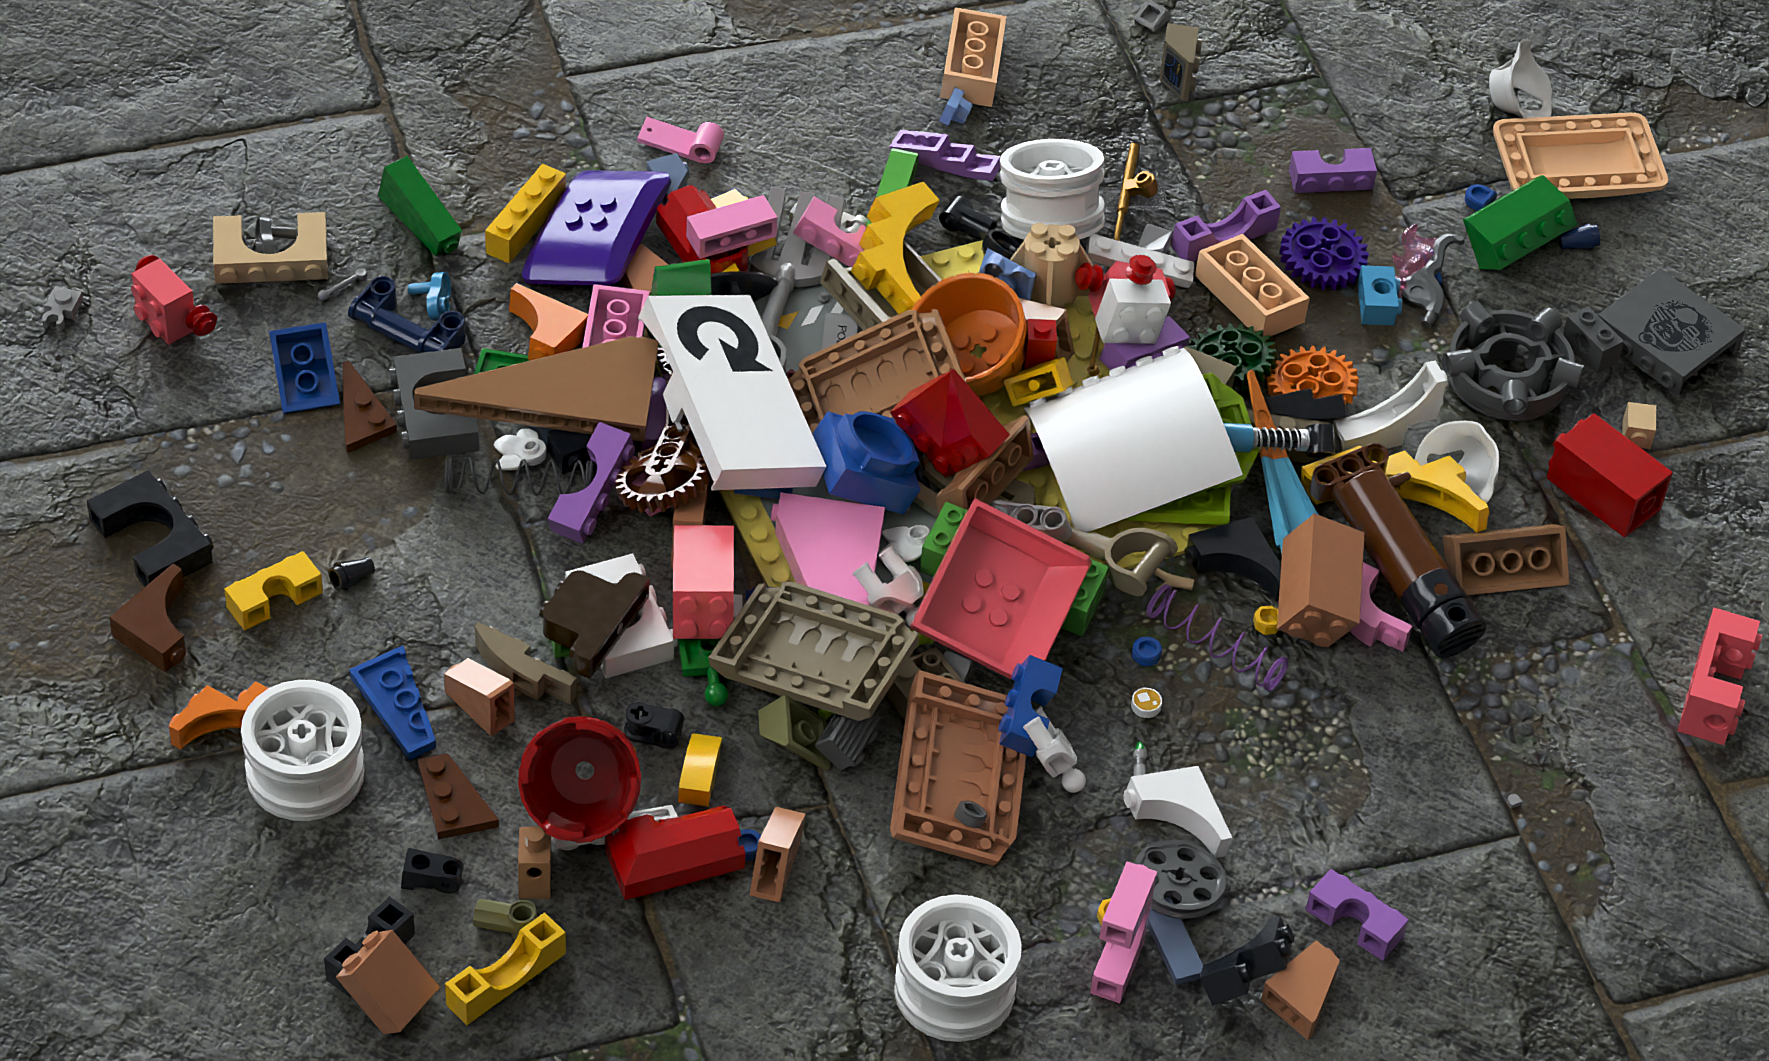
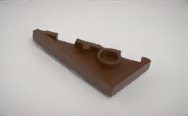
M349 360L342 363L345 449L347 453L397 432L396 423Z

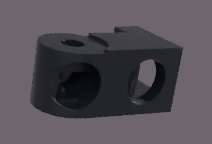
M408 848L402 872L401 889L413 890L414 886L428 889L434 888L442 893H455L460 888L464 865L460 860L451 856Z

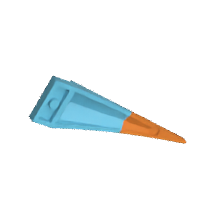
M1251 369L1247 373L1255 426L1260 430L1263 427L1267 430L1270 428L1276 430L1255 373ZM1262 447L1260 455L1275 543L1282 553L1283 538L1314 513L1317 515L1318 513L1300 482L1285 448L1281 451L1280 448L1273 450V448L1269 447L1266 450L1265 447Z

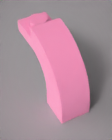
M1363 562L1360 623L1351 629L1350 632L1370 647L1377 639L1387 646L1394 647L1403 652L1408 645L1412 625L1383 612L1372 602L1370 596L1376 588L1380 570Z

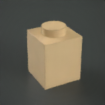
M1628 402L1622 421V434L1640 448L1651 449L1656 432V406Z

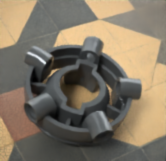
M1479 301L1471 302L1462 310L1460 318L1464 323L1454 333L1449 352L1443 354L1442 366L1454 391L1469 407L1483 415L1499 420L1526 421L1541 417L1552 411L1562 401L1569 387L1577 389L1584 365L1575 362L1574 353L1569 342L1558 330L1562 325V319L1557 311L1552 308H1544L1536 316L1512 310L1487 311ZM1519 344L1529 350L1525 368L1528 370L1525 372H1507L1495 364L1484 365L1486 362L1493 360L1513 361ZM1555 369L1549 392L1543 394L1549 381V372ZM1489 386L1496 387L1499 390V394L1489 391Z

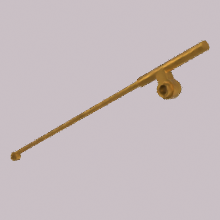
M1132 143L1129 146L1113 238L1117 241H1120L1124 216L1128 212L1130 197L1141 195L1144 198H1151L1158 192V183L1153 174L1143 171L1137 174L1134 179L1140 146L1137 143ZM1096 327L1090 364L1087 368L1091 377L1097 376L1100 373L1098 366L1095 364L1100 341L1098 327Z

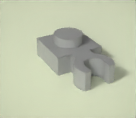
M55 286L45 304L46 313L42 316L43 328L47 329L51 322H56L57 331L61 332L65 327L64 318L73 319L82 303V292Z

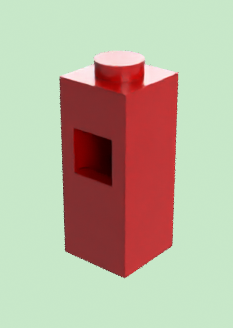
M1027 320L1026 357L1022 365V371L1054 360L1057 343L1056 320Z

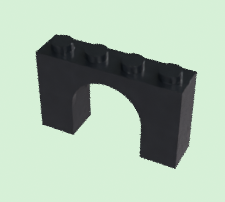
M149 470L87 500L89 519L104 538L132 524L144 521L158 522L171 530V533L165 540L133 556L135 575L145 587L172 564L182 569L184 578L213 563L212 549H214V545L209 535L201 533L195 519L191 515L187 516L179 500L175 496L171 497L163 481L160 478L156 479Z

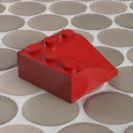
M954 368L909 391L889 412L894 417L897 425L905 430L914 441L915 446L929 458L934 468L945 478L990 457L1010 435Z

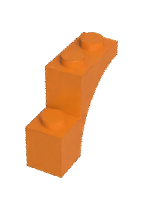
M255 681L248 690L242 691L237 701L206 685L199 694H195L191 698L188 706L180 714H176L171 719L169 724L171 745L181 750L189 742L203 734L220 729L241 728L242 719L248 706L268 688Z

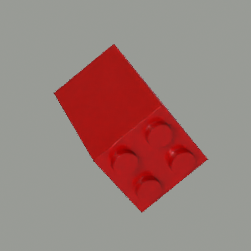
M1595 413L1585 420H1579L1572 430L1566 434L1562 433L1557 437L1553 444L1555 447L1553 456L1548 462L1550 467L1546 478L1625 538L1661 510L1673 472Z

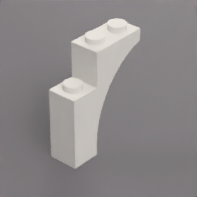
M1434 360L1424 363L1420 371L1405 387L1379 405L1356 415L1333 420L1332 425L1334 426L1335 450L1337 454L1357 446L1364 447L1372 443L1382 444L1387 449L1403 445L1404 436L1409 425L1438 419L1448 379L1446 373L1443 370L1441 371L1437 362Z

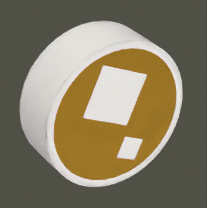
M1141 688L1134 692L1131 708L1136 715L1143 718H1152L1160 712L1162 697L1156 690Z

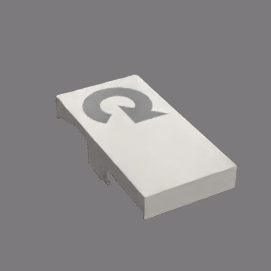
M648 296L638 316V320L643 321L663 347L673 370L663 397L671 421L676 424L679 432L683 429L680 421L685 413L714 483L711 490L816 487L827 466L751 296Z

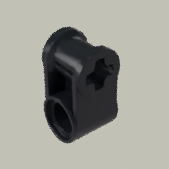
M635 702L626 709V719L628 722L624 726V734L633 742L656 745L665 749L675 748L680 740L685 717L682 712L674 708H664L643 702ZM639 711H642L641 719L639 718ZM636 726H638V733H637V734H635V727H636Z

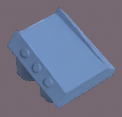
M987 248L979 273L999 278L1015 291L1018 298L1031 301L1036 273Z

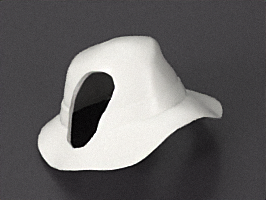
M1523 39L1517 47L1515 57L1501 67L1491 71L1489 76L1491 98L1498 109L1507 113L1516 114L1523 118L1551 117L1552 86L1550 79L1537 64L1531 53V40ZM1513 88L1520 89L1528 95L1537 98L1542 103V108L1540 110L1520 108Z
M1474 421L1447 422L1431 430L1422 440L1415 460L1422 466L1427 464V458L1430 454L1443 455L1462 450L1464 456L1458 464L1462 465L1466 471L1465 484L1469 485L1471 490L1487 503L1493 495L1494 484L1497 481L1500 457L1494 440L1481 424Z

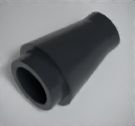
M369 557L336 562L329 569L328 575L332 586L336 590H348L368 575L373 574L375 566Z

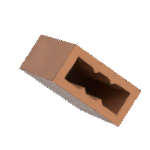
M393 930L374 931L363 940L362 944L364 946L358 953L352 954L343 962V969L336 978L383 1034L397 1033L403 1030L440 986Z

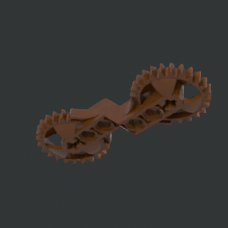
M663 347L658 348L657 362L663 378L669 382L673 370ZM666 406V425L657 444L638 453V460L630 459V466H622L623 472L617 473L618 480H615L619 499L622 500L624 506L629 505L630 510L638 507L639 512L642 513L649 508L650 513H653L657 508H661L662 512H665L667 506H672L676 509L677 503L688 504L687 498H697L696 491H705L704 485L710 483L708 478L711 477L685 413L680 421L683 429L679 432L676 424L672 423ZM646 471L648 479L642 486L633 485L632 482L641 473ZM688 471L695 473L693 477L683 485L684 480L688 474Z

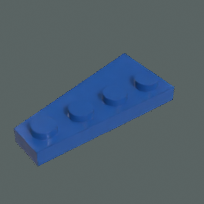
M403 645L349 669L350 678L408 760L436 748V739L426 710L423 708L421 696L413 679V672L408 664Z

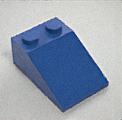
M326 322L269 331L283 414L340 405Z

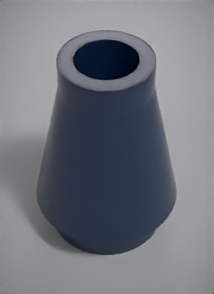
M1587 223L1558 236L1561 249H1594V246H1600V234L1596 224L1590 225V223Z

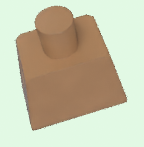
M538 826L519 828V899H550L552 837ZM538 868L541 875L532 877L530 876L529 869Z

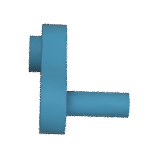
M447 272L433 273L431 282L408 284V293L410 295L428 293L426 307L429 318L432 321L438 320L443 313L450 311L451 281Z

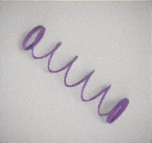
M1165 584L1152 596L1146 610L1147 617L1155 618L1165 608L1164 625L1169 630L1176 629L1188 621L1186 634L1187 640L1191 644L1199 643L1211 635L1209 650L1213 658L1223 657L1234 649L1232 665L1235 672L1246 671L1258 662L1255 673L1256 683L1266 691L1273 690L1283 678L1288 668V658H1279L1268 671L1264 683L1260 684L1258 681V671L1268 646L1264 648L1263 652L1252 664L1245 669L1238 670L1235 667V656L1245 632L1240 635L1239 639L1230 649L1216 656L1212 653V641L1222 618H1219L1216 625L1207 635L1194 642L1189 638V628L1194 613L1199 608V604H1196L1191 614L1183 622L1175 627H1169L1166 624V615L1169 604L1177 590L1172 592L1171 586ZM1167 589L1161 604L1151 614L1157 599ZM1283 663L1278 675L1271 680L1277 668Z

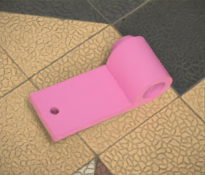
M646 117L637 142L707 164L714 161L724 138V132L719 125L711 122L702 123L697 133Z

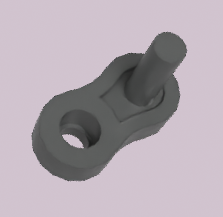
M258 217L255 225L253 251L262 254H273V237L296 239L297 228L271 226L270 217Z

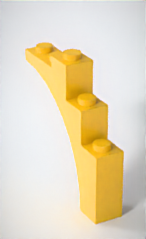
M924 182L875 197L866 216L872 223L867 225L859 242L864 251L859 253L851 270L866 290L876 288L898 314L912 310L918 299H921L906 270L903 259V239L917 225L931 219L940 201Z
M1361 446L1302 466L1301 483L1308 497L1316 505L1324 503V501L1314 499L1310 493V485L1315 467L1359 449ZM1405 450L1389 456L1385 473L1388 478L1406 471L1411 475L1410 480L1395 487L1402 498L1426 503L1444 510L1462 520L1477 533L1487 529L1489 507L1484 500H1481L1471 490L1469 485L1465 484V469L1450 455L1422 466Z

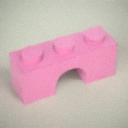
M814 196L800 218L793 234L845 265L853 267L859 253L864 251L859 242L866 227L861 225L856 233H846L840 230L834 220L838 210Z

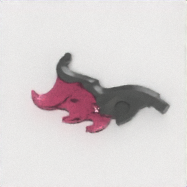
M1415 224L1406 228L1403 232L1402 245L1406 251L1404 256L1399 257L1396 252L1393 253L1395 267L1400 272L1395 278L1400 279V290H1403L1401 296L1407 302L1421 306L1426 310L1427 314L1421 323L1423 326L1431 328L1436 318L1440 319L1445 301L1443 290L1435 275L1442 271L1447 247L1453 243L1463 245L1464 237L1456 234H1444L1439 238H1422L1415 233L1418 229V225Z

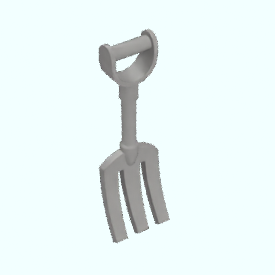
M771 187L768 202L777 215V236L775 237L777 242L784 210L786 189ZM800 191L793 220L779 260H773L776 249L775 245L754 254L750 262L751 272L768 274L776 278L778 285L773 288L762 317V323L785 374L787 349L783 342L776 337L779 331L778 324L788 295L793 291L794 287L820 284L826 261L832 260V256L815 247L809 264L803 265L807 242L793 234V231L813 197H816L815 193ZM829 196L828 205L838 210L834 220L840 229L845 198Z

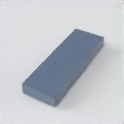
M1171 897L1164 898L1166 902L1174 904ZM1150 908L1147 926L1174 984L1179 985L1200 979L1203 964L1182 920L1165 916Z

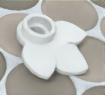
M520 429L516 436L505 435L494 442L495 449L503 454L499 460L502 470L518 469L523 458L530 466L538 465L546 458L547 447L539 439L538 433L532 429Z
M915 525L910 528L902 526L882 531L883 537L889 544L878 552V555L893 545L904 562H911L920 558L922 546L930 533L929 528L924 525Z

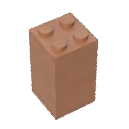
M1314 513L1283 538L1277 619L1278 630L1286 632L1292 637H1299L1313 642L1317 646L1328 648L1360 623L1365 532Z

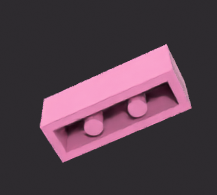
M764 195L687 217L686 237L699 259L777 236V215Z

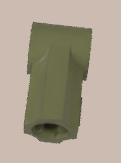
M480 898V900H477L474 909L473 926L507 932L516 940L520 929L537 918V910L535 905L527 900H518L508 904Z

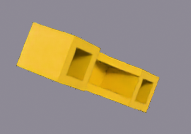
M544 912L520 929L511 948L494 964L483 969H474L469 966L446 982V1006L466 1025L470 1024L566 954V932Z

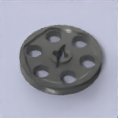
M1164 840L1148 845L1135 859L1134 864L1144 865L1149 869L1157 871V885L1154 887L1151 909L1173 918L1192 919L1207 915L1220 904L1226 887V875L1220 862L1204 848L1185 841ZM1186 854L1190 856L1193 860L1183 861L1178 857V855ZM1157 857L1164 863L1154 864L1148 858ZM1201 873H1210L1216 879L1207 880L1201 876ZM1203 894L1207 896L1209 900L1199 901L1194 897V895ZM1174 897L1180 903L1170 904L1164 898Z

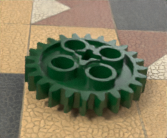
M1229 323L1225 329L1221 325H1217L1216 331L1207 328V334L1198 333V339H1191V345L1187 346L1237 366L1233 390L1235 386L1245 390V384H1248L1247 373L1251 369L1254 371L1257 380L1264 382V375L1271 376V369L1276 367L1275 343L1270 342L1269 335L1263 336V330L1254 333V326L1246 330L1243 328V324L1233 328L1232 323Z

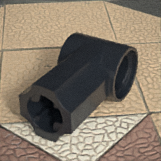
M961 196L953 198L939 215L941 225L948 231L956 232L962 229L983 240L990 230L996 229L998 221L974 210L969 200Z

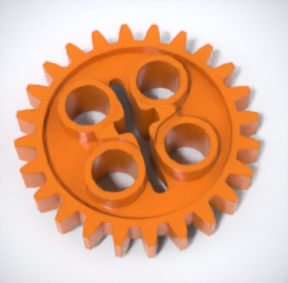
M1300 346V352L1296 353L1294 350L1289 349V356L1281 353L1280 361H1275V369H1271V376H1267L1268 394L1275 396L1313 388L1315 399L1343 393L1346 406V403H1353V396H1357L1359 377H1357V369L1353 368L1352 361L1346 362L1345 355L1336 357L1337 350L1326 353V347L1316 351L1315 346H1311L1310 351H1306L1303 346Z

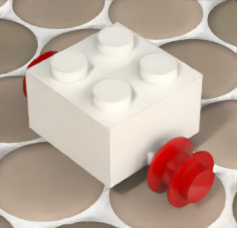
M1135 255L1130 258L1129 266L1126 269L1128 279H1109L1095 317L1103 343L1156 344L1171 302L1163 280H1153V274L1156 272L1157 266L1149 256Z

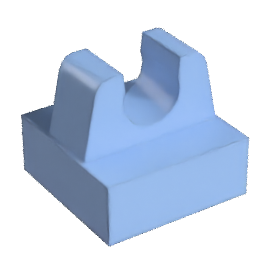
M956 87L954 88L939 119L940 122L949 125L951 120L962 124L965 123L973 105L962 97L964 91Z

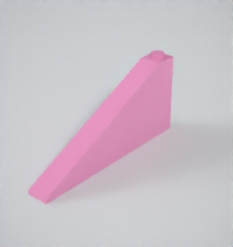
M781 492L779 504L773 503L771 521H776L775 534L795 582L870 606L867 600L869 594L852 573L866 562H868L875 573L885 507Z

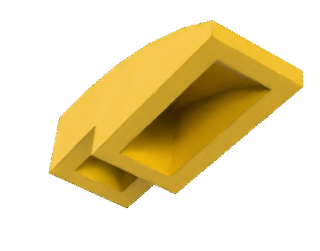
M692 733L681 773L678 803L709 807L723 737Z

